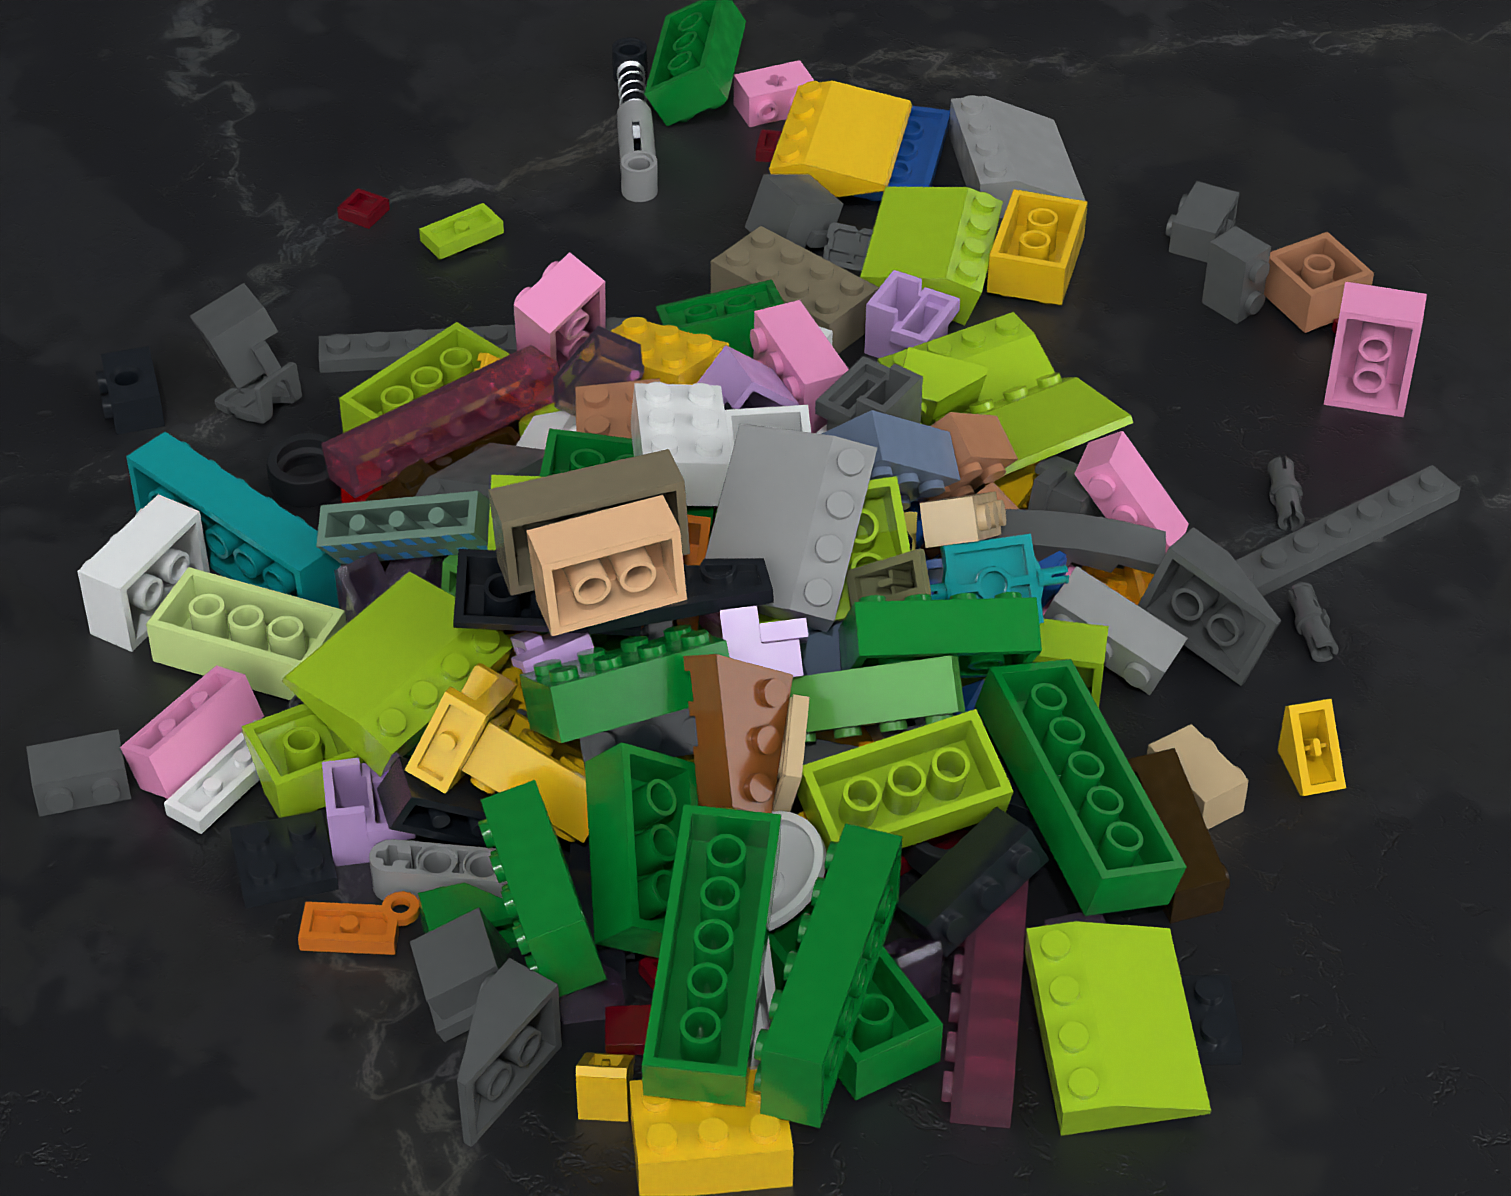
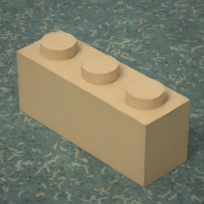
M996 491L919 503L925 548L984 540L1001 535V526L1006 525L1005 505L1003 500H997Z

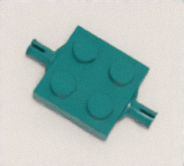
M1031 534L940 547L944 570L942 583L931 584L930 588L931 592H934V595H931L932 600H949L950 596L960 593L976 594L977 599L994 598L995 595L1004 592H1019L1022 594V598L1037 597L1039 623H1044L1041 604L1043 586L1068 584L1069 575L1051 577L1053 574L1068 572L1065 564L1041 569L1034 556Z

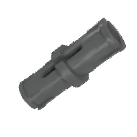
M1276 457L1267 465L1271 480L1270 501L1276 506L1279 527L1287 531L1286 519H1289L1290 530L1295 531L1300 529L1305 523L1300 502L1302 500L1301 496H1303L1302 487L1296 481L1293 461L1285 457L1286 469H1284L1282 458Z
M1306 582L1297 583L1292 586L1294 593L1288 590L1286 595L1295 612L1294 624L1300 635L1303 634L1313 660L1317 662L1331 660L1334 657L1330 649L1333 654L1337 655L1339 648L1330 632V618L1324 608L1323 610L1320 608L1311 584Z

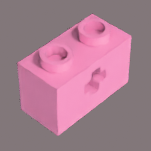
M800 60L735 74L734 106L749 127L787 119L798 86L814 81V79Z

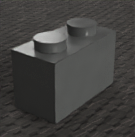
M1196 181L1189 195L1183 194L1177 215L1171 214L1168 220L1166 236L1170 237L1169 252L1207 262L1210 241L1231 229L1235 224L1239 192Z
M1237 226L1232 227L1210 241L1202 303L1236 324L1250 315L1259 312L1265 302L1264 291L1266 278L1270 270L1271 246Z
M118 729L26 746L31 783L39 817L131 799L125 759L120 748L122 745Z

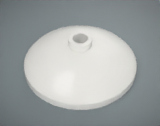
M772 811L773 814H781V844L769 931L787 923L811 901L817 877L823 878L825 874L826 848L820 834L808 820L787 811Z

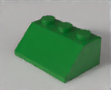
M771 279L656 306L660 325H673L681 331L710 335L712 339L727 342L729 347L753 359L754 349L750 341V330L754 329V311L785 303Z

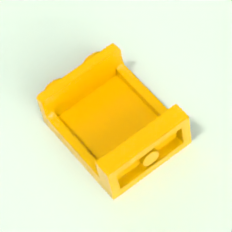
M478 663L473 668L461 692L453 687L445 691L405 771L446 794L466 774L462 769L486 726L492 719L505 711L518 684L484 664Z

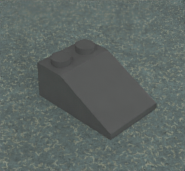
M489 443L428 477L419 488L416 496L479 491L489 499L488 489H491V475L540 476L545 450Z
M1194 527L1169 547L1138 604L1139 607L1187 637L1188 639L1184 646L1240 686L1247 680L1281 622L1280 618L1231 554Z
M511 958L497 972L490 973L480 987L457 1079L463 1141L470 1147L479 1140L562 1047L558 984Z

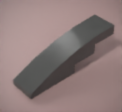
M1005 509L1006 525L1001 526L1002 534L986 539L1031 534L1034 556L1038 562L1061 551L1067 554V567L1073 562L1112 573L1119 564L1155 574L1166 554V531L1126 521L1044 510Z

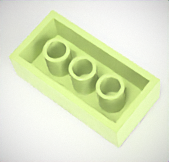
M188 567L148 620L146 627L154 662L203 676L215 666L223 667L245 674L252 690L291 701L295 694L282 682L283 678L342 629L347 622L345 610Z

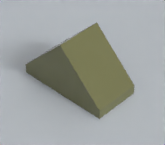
M916 549L847 570L846 573L851 607L854 602H859L860 598L871 595L885 596L886 601H904L905 597L915 594L931 596L924 549Z

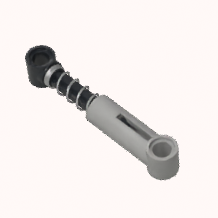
M627 37L617 40L612 45L613 79L618 83L620 107L617 110L616 118L621 192L627 200L645 202L653 199L658 193V163L655 150L653 117L651 108L646 103L647 98L644 95L646 89L645 81L648 77L647 45L641 39Z

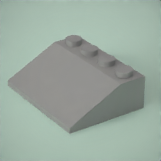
M970 95L964 98L951 99L949 137L966 187L979 192L989 193L994 198L1002 200L1003 205L1000 218L1004 217L1013 189L1085 201L1053 119L988 96L978 97Z
M740 423L705 559L764 558L773 587L774 603L758 605V613L781 620L806 618L807 627L827 632L835 621L877 447L832 435Z

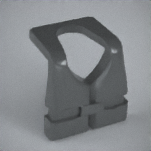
M832 222L829 225L826 237L828 245L824 247L823 258L859 277L872 229L863 228L858 231L855 226Z
M289 362L269 377L264 373L239 389L237 387L230 388L215 399L216 408L228 415L234 414L236 418L264 424L272 418V404H292L302 397L297 365L294 362Z

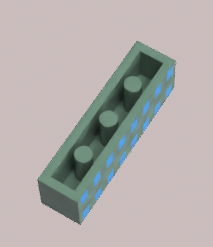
M479 491L321 505L316 547L341 564L458 554V549L487 550L490 499Z

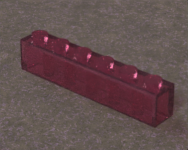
M529 345L322 443L329 478L351 496L357 498L392 481L404 468L413 465L420 458L429 463L563 398L564 392L558 362L536 347Z
M1029 879L958 946L965 947V954L955 955L952 984L962 985L961 993H951L949 1022L958 1023V1032L948 1031L945 1061L955 1062L954 1072L944 1071L941 1100L943 1102H951L950 1123L1010 1129Z

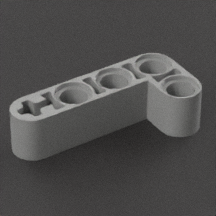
M391 839L377 843L369 853L373 891L381 900H384L394 892L400 891L410 892L419 900V892L464 882L502 898L500 891H502V886L508 883L507 881L498 883L489 856L491 855L490 852L496 850V848L488 849L485 847Z

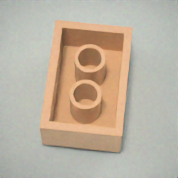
M663 495L526 530L536 601L551 636L687 600L680 528Z

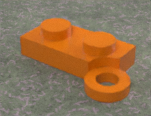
M400 891L388 895L383 900L382 905L305 902L298 935L300 951L395 955L399 937V926H407L418 918L420 914L419 900L410 892ZM397 905L409 907L403 913H397L392 910Z

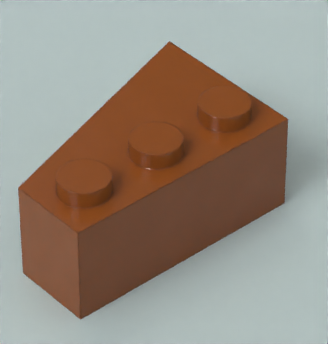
M718 654L683 656L684 669L691 673L693 701H688L689 716H695L698 746H693L699 806L772 813L793 674Z

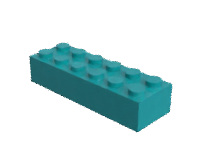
M163 432L126 456L136 512L144 508L158 494L200 511L208 564L211 569L223 577L342 610L346 608L345 584L342 578L341 563L316 547L318 531L309 526L301 517L292 515L278 506L272 498L263 496L249 487L243 479L229 474L214 460H208L194 451L189 444L184 441L180 442L167 432Z

